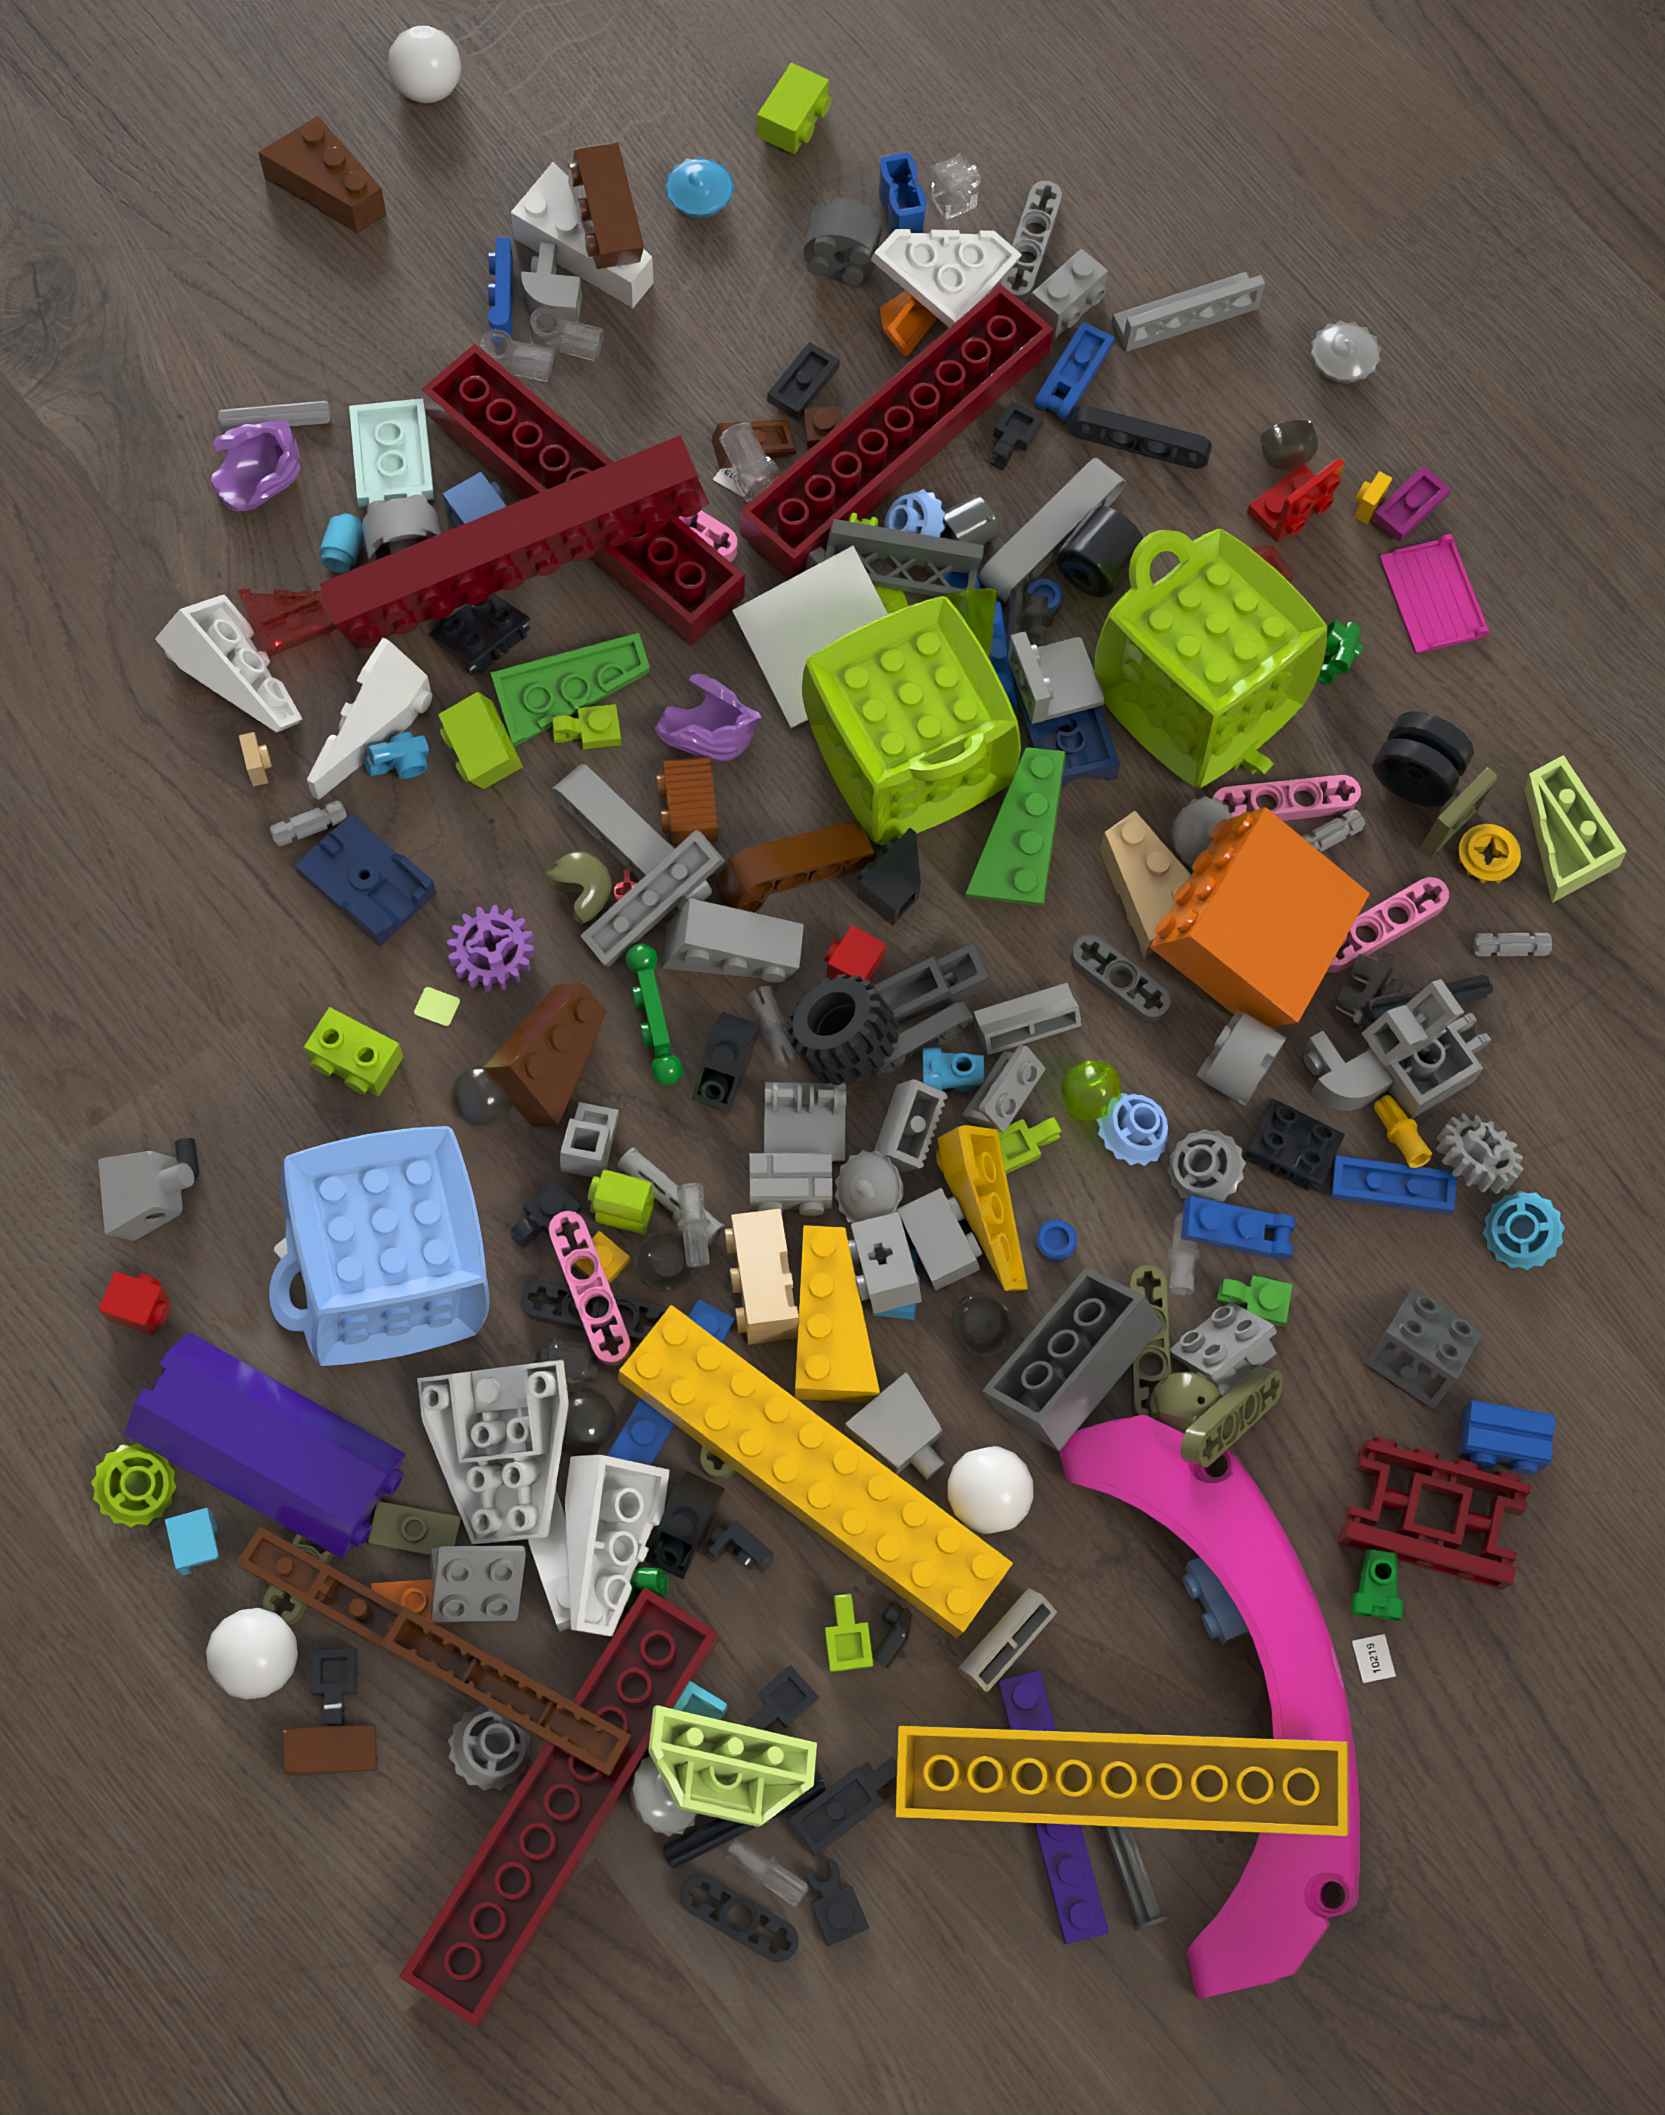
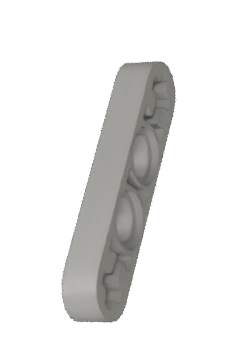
M1040 181L1032 186L1012 247L1019 253L1030 252L1035 256L1036 260L1032 263H1023L1018 260L1001 279V285L1024 304L1032 296L1060 210L1062 192L1060 187L1051 181ZM1043 196L1050 198L1047 201L1045 212L1039 210L1040 200L1043 199ZM1030 223H1039L1045 228V231L1041 234H1033L1026 229V226ZM1017 274L1023 276L1022 285L1018 291L1012 289Z

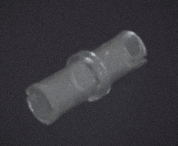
M763 986L759 989L765 1001L764 1004H762L756 990L751 991L747 998L751 1002L760 1024L759 1035L766 1039L775 1060L776 1068H786L788 1064L783 1054L784 1050L792 1065L801 1058L788 1039L790 1037L787 1032L788 1018L782 1017L771 986Z

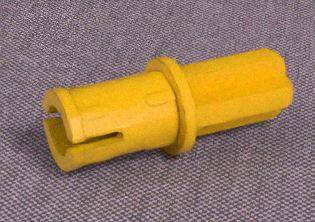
M1385 1095L1376 1101L1374 1110L1388 1130L1387 1138L1389 1141L1397 1145L1410 1168H1418L1425 1165L1431 1159L1432 1152L1417 1132L1418 1125L1415 1120L1408 1119L1397 1100L1390 1095Z

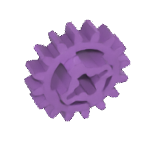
M497 905L492 906L489 914H485L481 907H476L477 917L472 919L469 915L463 914L464 926L453 925L451 928L456 939L447 940L448 949L453 952L448 955L451 966H458L455 970L459 979L469 975L468 983L471 988L477 986L479 982H483L485 992H490L493 983H498L502 991L506 990V980L511 979L518 984L521 982L518 971L529 972L531 969L530 961L526 958L535 957L534 946L529 945L534 942L532 931H525L527 926L524 918L514 922V913L510 908L504 915H500ZM475 932H477V933L475 934L474 938H473L472 940H469L470 937H471ZM494 945L496 950L489 952L487 946ZM515 956V957L512 959V961H511L509 964L506 965V963H507V961L509 960V958Z

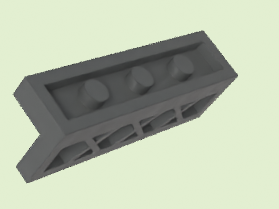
M833 519L827 539L825 560L833 557L834 551L842 552L854 546L874 586L935 597L945 596L948 599L965 601L969 597L974 598L977 570L983 558L984 545ZM877 558L884 559L890 563L894 571L886 576L875 573L869 564ZM914 565L924 566L932 577L925 582L914 581L906 570ZM952 571L968 574L966 590L951 587L944 576Z

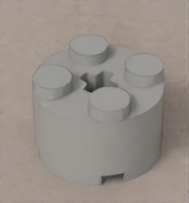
M419 494L411 495L408 498L373 501L367 506V514L362 522V531L369 563L441 534L435 509L428 504L425 496Z
M1237 1010L1228 1026H1225L1214 1044V1050L1207 1057L1196 1076L1219 1092L1245 1106L1287 1038L1249 1014Z

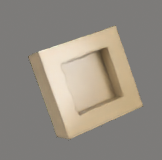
M254 732L239 735L247 772L253 787L268 783L265 769L271 768L272 764L267 745L259 746Z

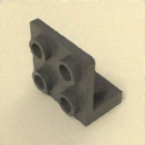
M1412 1288L1388 1328L1363 1363L1432 1409H1435L1458 1379L1482 1333L1466 1320L1457 1317L1439 1305L1433 1298Z

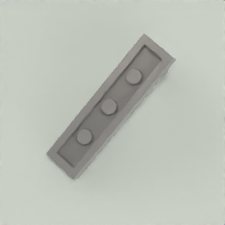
M695 830L580 936L604 966H611L707 877L720 874L725 860L701 831Z

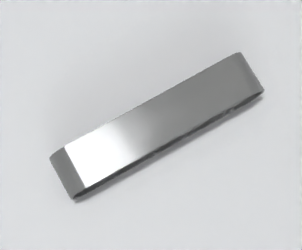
M1098 458L1092 459L986 563L978 576V581L1006 604L1013 602L1056 559L1057 551L1089 510L1095 506L1109 507L1123 490L1126 480Z
M585 764L577 766L552 788V793L559 804L626 869H629L630 873L639 881L674 850L670 844ZM704 880L671 912L676 915L690 898L700 901L707 899L712 894V889L708 882Z

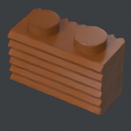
M710 756L663 761L664 773L657 774L659 797H667L668 809L660 810L662 832H670L671 843L674 846L681 844L695 830L701 831L708 841H718V822Z

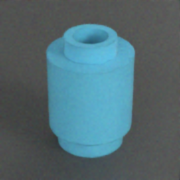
M341 514L330 519L319 550L321 555L320 563L325 568L336 573H347L350 567L355 566L364 541L360 519L351 514Z

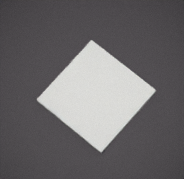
M854 546L732 610L791 729L808 721L802 698V677L807 658L846 634L888 615Z

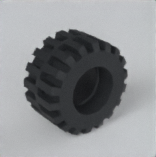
M846 974L838 975L834 980L829 977L822 980L821 985L817 987L813 985L808 989L809 993L805 997L801 996L796 1002L798 1005L797 1009L791 1010L789 1015L792 1022L787 1024V1032L790 1035L788 1039L798 1055L819 1080L825 1083L830 1081L832 1085H841L843 1081H846L848 1085L856 1083L859 1077L866 1079L871 1076L872 1070L875 1068L880 1069L885 1064L883 1061L885 1057H891L895 1050L892 1044L897 1043L899 1037L896 1031L899 1028L898 1021L877 989L867 979L863 980L858 975H852L848 978Z

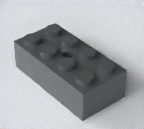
M1086 1267L982 1392L1003 1420L1060 1451L1162 1328L1163 1324L1144 1295Z

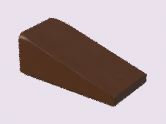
M788 420L719 423L712 436V444L720 469L744 466L793 455L797 452Z
M376 1725L284 1729V1773L289 1777L377 1770Z

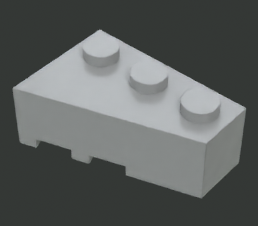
M690 898L666 926L661 968L762 978L768 982L786 981L799 969L804 924Z

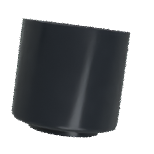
M1095 506L1089 510L1057 551L1056 562L1063 576L1082 592L1094 597H1106L1114 591L1128 573L1131 557L1135 548L1143 539V535L1137 526L1123 514L1105 506Z

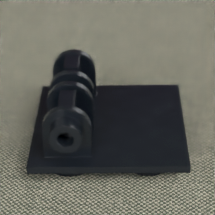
M493 593L482 603L476 605L466 604L451 617L445 619L429 635L465 661L462 664L469 675L473 676L475 673H483L487 667L494 663L491 656L495 660L501 658L497 647L502 652L508 653L510 648L527 637L526 632L530 630L527 622L530 621V618Z
M1272 1098L1244 1156L1251 1159V1164H1256L1266 1170H1269L1273 1163L1275 1167L1271 1174L1276 1175L1279 1167L1286 1170L1283 1180L1286 1181L1290 1173H1293L1294 1175L1290 1182L1304 1188L1307 1192L1310 1189L1318 1192L1345 1134Z

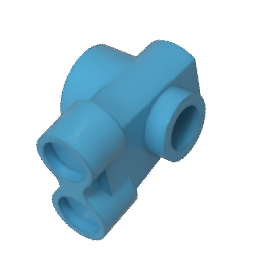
M403 732L393 736L390 739V743L383 742L368 746V755L364 756V764L368 775L373 777L387 773L388 770L395 768L400 779H410L423 774L429 768L426 761L429 752L427 741L423 735L413 737L411 732Z
M941 1047L923 1048L924 1084L940 1091L952 1088L958 1093H969L978 1085H984V1055L941 1052ZM967 1067L970 1070L962 1072L959 1071L958 1068Z

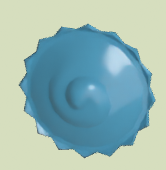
M699 156L694 160L686 158L682 164L674 165L673 172L667 174L668 182L664 187L668 192L667 198L673 202L674 207L679 209L681 213L688 217L703 219L714 216L726 207L727 202L733 198L732 192L735 185L732 183L733 175L727 172L725 165L717 164L714 159L705 160Z

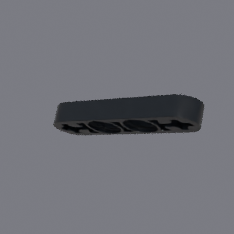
M1082 405L1075 407L1068 424L1069 432L1079 439L1188 468L1198 469L1205 467L1208 464L1212 450V443L1204 436L1092 406Z
M535 1281L525 1287L521 1296V1303L525 1314L530 1319L586 1332L582 1320L574 1319L569 1313V1308L574 1302L569 1286L548 1281ZM540 1292H545L548 1301L559 1303V1295H564L562 1316L556 1315L557 1307L549 1304H544L541 1310H535L534 1302L530 1301V1298H538ZM613 1295L618 1308H626L632 1312L633 1321L626 1327L630 1341L641 1343L653 1328V1326L643 1324L644 1332H637L640 1325V1312H646V1322L657 1323L669 1308L663 1305ZM601 1296L589 1299L593 1306L591 1317L600 1318L606 1315L609 1310L607 1299ZM611 1323L603 1327L592 1328L593 1333L601 1329L604 1336L613 1337L609 1325H612Z

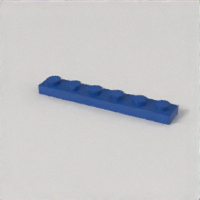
M700 1299L688 1317L721 1343H724L735 1324V1318ZM640 1399L607 1456L652 1466L673 1431L675 1424Z

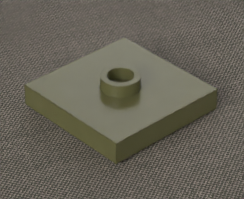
M1487 767L1459 797L1454 794L1440 809L1441 815L1435 821L1419 850L1429 858L1433 857L1480 809L1497 782L1498 775Z

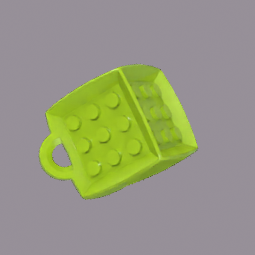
M1215 529L1194 541L1178 531L1158 530L1143 538L1133 552L1129 566L1131 589L1115 604L1105 620L1096 648L1094 675H1096L1105 697L1104 704L1130 734L1172 772L1194 788H1202L1234 767L1232 763L1258 738L1260 741L1253 748L1257 750L1304 705L1314 688L1323 665L1327 643V625L1307 600L1273 566L1224 529ZM1168 551L1174 553L1180 563L1165 577L1153 584L1150 578V566L1153 559L1161 552Z
M939 596L876 619L837 639L807 658L802 677V698L808 721L823 758L841 794L875 845H885L895 835L901 837L909 828H912L917 834L937 826L982 803L1010 785L1018 766L1021 751L1018 722L1007 694L988 656L948 597Z

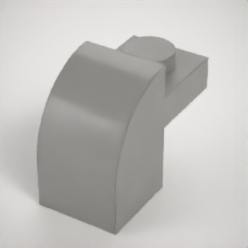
M541 242L539 257H532L531 272L521 273L525 306L531 316L542 324L558 328L578 329L582 303L580 277L556 275L555 243Z
M1442 979L1431 982L1406 1005L1386 1011L1361 1034L1383 1066H1387L1413 1055L1447 1032L1445 1028L1462 1015L1464 1011Z
M1324 1031L1310 1037L1302 1051L1304 1053V1062L1313 1075L1320 1077L1311 1092L1320 1102L1328 1107L1344 1111L1360 1109L1386 1095L1394 1083V1080L1372 1049L1345 1063Z
M579 1102L575 1118L569 1119L561 1148V1172L591 1178L594 1176L601 1177L602 1171L604 1169L607 1170L609 1164L610 1149L619 1118V1110Z

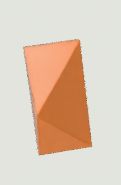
M906 290L879 308L883 330L903 357L910 355L937 319L932 312Z

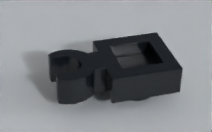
M833 1859L827 1861L828 1868L831 1871V1878L827 1882L817 1881L812 1869L806 1871V1879L809 1886L813 1890L820 1892L822 1899L811 1903V1906L828 1947L869 1929L853 1887L850 1886L840 1891L837 1884L840 1878V1870Z

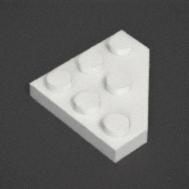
M896 229L875 251L871 261L950 328L993 290L1016 264L1022 254L995 231L980 230L978 234H960L959 230H931L929 233H911L910 229Z

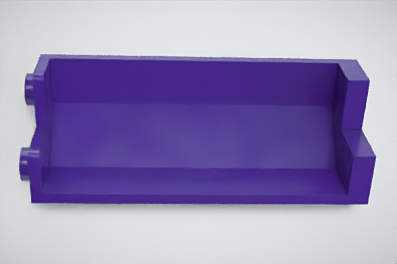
M191 1332L168 1350L159 1364L163 1368L162 1375L157 1378L151 1391L144 1388L138 1396L124 1435L341 1559L354 1546L360 1548L372 1530V1525L368 1521L374 1506L386 1493L393 1495L403 1480L404 1473L400 1471L406 1454Z

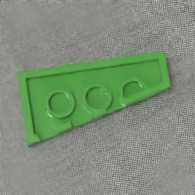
M636 633L491 672V679L509 738L513 746L516 747L553 726L552 717L572 716L578 713V708L589 707L649 674L650 666L640 634Z
M1026 747L965 895L967 898L1044 907L1066 759L1065 751Z

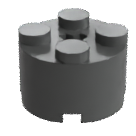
M832 199L831 205L823 207L822 202L817 204L811 212L803 251L808 272L816 276L825 275L831 278L842 279L850 285L862 283L863 277L870 274L875 267V263L871 261V258L879 248L883 226L881 219L879 218L877 221L872 216L873 210L870 207L851 199Z

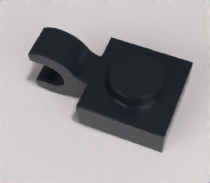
M1011 401L994 428L993 436L1000 440L993 449L992 453L995 456L990 464L1004 470L1016 447L1026 452L1042 427L1044 416Z
M552 1178L523 1205V1211L529 1216L520 1220L511 1229V1233L514 1234L511 1239L522 1249H525L543 1230L549 1234V1225L555 1215L564 1211H572L578 1214L581 1211V1204ZM569 1222L561 1224L562 1227L566 1226Z
M356 1648L312 1650L311 1694L314 1697L324 1696V1725L327 1724V1727L345 1726L344 1695H357L358 1650Z
M789 1665L758 1693L757 1697L764 1706L744 1723V1726L766 1731L778 1720L787 1729L819 1700V1697L796 1670Z

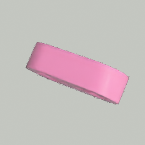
M702 510L691 517H678L686 525L696 522L697 530L692 527L691 529L713 548L714 542L721 544L723 541H726L727 549L720 547L717 551L729 562L735 559L737 555V536L729 527Z

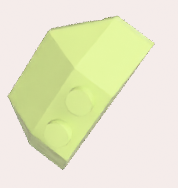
M658 1705L653 1708L649 1753L677 1809L759 1827L814 1786L817 1743Z

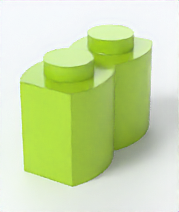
M605 1169L602 1171L601 1177L594 1176L590 1185L588 1200L591 1201L590 1212L596 1213V1223L645 1235L654 1206L653 1182Z

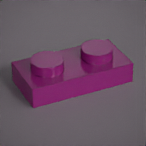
M1423 466L1374 512L1372 520L1400 543L1449 496L1451 488Z

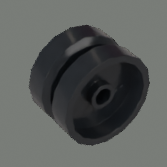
M1408 711L1398 716L1387 737L1388 741L1382 745L1372 767L1375 776L1381 784L1395 795L1418 805L1439 807L1452 797L1460 781L1459 777L1464 774L1474 755L1473 744L1465 733L1454 724L1433 714L1421 711Z

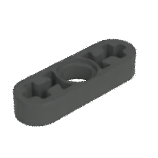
M1085 935L1075 942L1071 953V963L1076 971L1139 1020L1145 1023H1157L1166 1016L1171 998L1168 991L1162 985L1097 936ZM1091 949L1096 950L1095 959L1090 958L1087 962L1082 959L1083 950L1085 952H1089ZM1106 960H1110L1111 962L1106 966L1103 975L1098 973L1101 964L1104 966ZM1117 970L1125 971L1131 977V984L1126 988L1115 987L1110 982L1109 975ZM1137 984H1141L1140 993H1136L1135 998L1132 999L1130 996L1135 992ZM1153 997L1158 998L1159 1003L1157 1007L1153 1006L1150 1010L1144 1007L1145 998L1147 1000H1151Z
M958 1002L899 1034L898 1042L892 1044L895 1050L891 1057H885L883 1060L885 1064L880 1069L875 1068L872 1070L876 1077L887 1075L923 1055V1048L937 1047L955 1037L972 1025L975 1020L964 1002Z

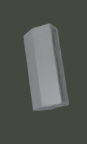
M1068 983L973 1012L975 1019L973 1022L981 1045L988 1055L1082 1026L1079 1005L1073 998Z
M1028 1588L964 1660L956 1672L975 1689L979 1688L987 1693L1058 1612L1042 1594ZM1038 1609V1611L1034 1614V1616L1026 1623V1625H1025V1626L1019 1631V1633L1012 1639L1013 1635L1021 1628V1626L1028 1620V1618L1035 1612V1610ZM1005 1646V1649L997 1656V1658L990 1664V1666H989V1667L983 1672V1674L979 1677L978 1675L984 1670V1668L991 1662V1660H992V1659L999 1653V1651Z

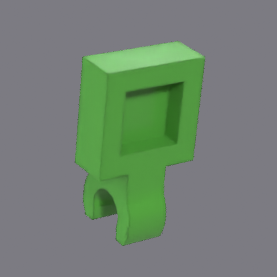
M1253 1275L1249 1279L1248 1286L1236 1280L1224 1279L1223 1284H1219L1216 1301L1244 1306L1245 1310L1275 1326L1283 1327L1287 1323L1292 1284Z

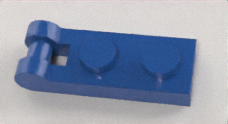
M496 237L495 252H489V274L495 275V283L488 284L489 306L495 307L489 310L487 318L490 326L491 341L497 346H505L512 340L513 255L510 237Z
M1082 322L1039 391L1034 406L1043 411L1048 408L1056 412L1058 418L1068 422L1073 409L1077 406L1113 347L1115 337ZM1057 389L1067 394L1064 400L1054 395Z
M1194 1196L1184 1200L1181 1239L1277 1260L1292 1259L1293 1244L1289 1242L1290 1232L1295 1230L1294 1216L1271 1214ZM1265 1229L1274 1231L1273 1241L1264 1240Z

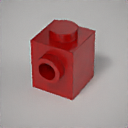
M852 925L841 943L835 940L825 956L824 961L828 963L827 978L830 977L834 980L838 975L846 974L848 978L852 975H858L863 980L871 981L885 959L886 943Z
M115 1271L98 1310L108 1321L153 1336L157 1325L162 1326L165 1323L171 1305L168 1302V1295L160 1287L161 1282L156 1278L142 1273H138L136 1278Z

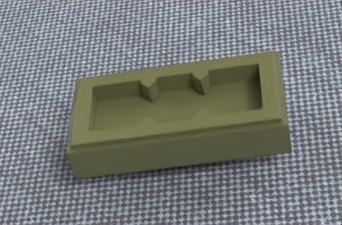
M379 1501L376 1506L368 1544L370 1546L430 1557L431 1548L457 1545L462 1518Z

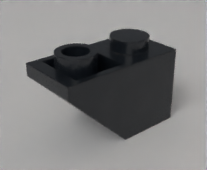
M909 828L901 837L899 835L892 837L883 850L884 855L876 864L873 862L868 863L857 878L859 881L857 897L893 926L919 899L921 880L916 832L912 828Z
M722 1012L710 1030L691 1100L727 1113L730 1112L751 1060L760 1024Z
M686 1471L669 1498L645 1562L684 1580L714 1519L725 1488Z

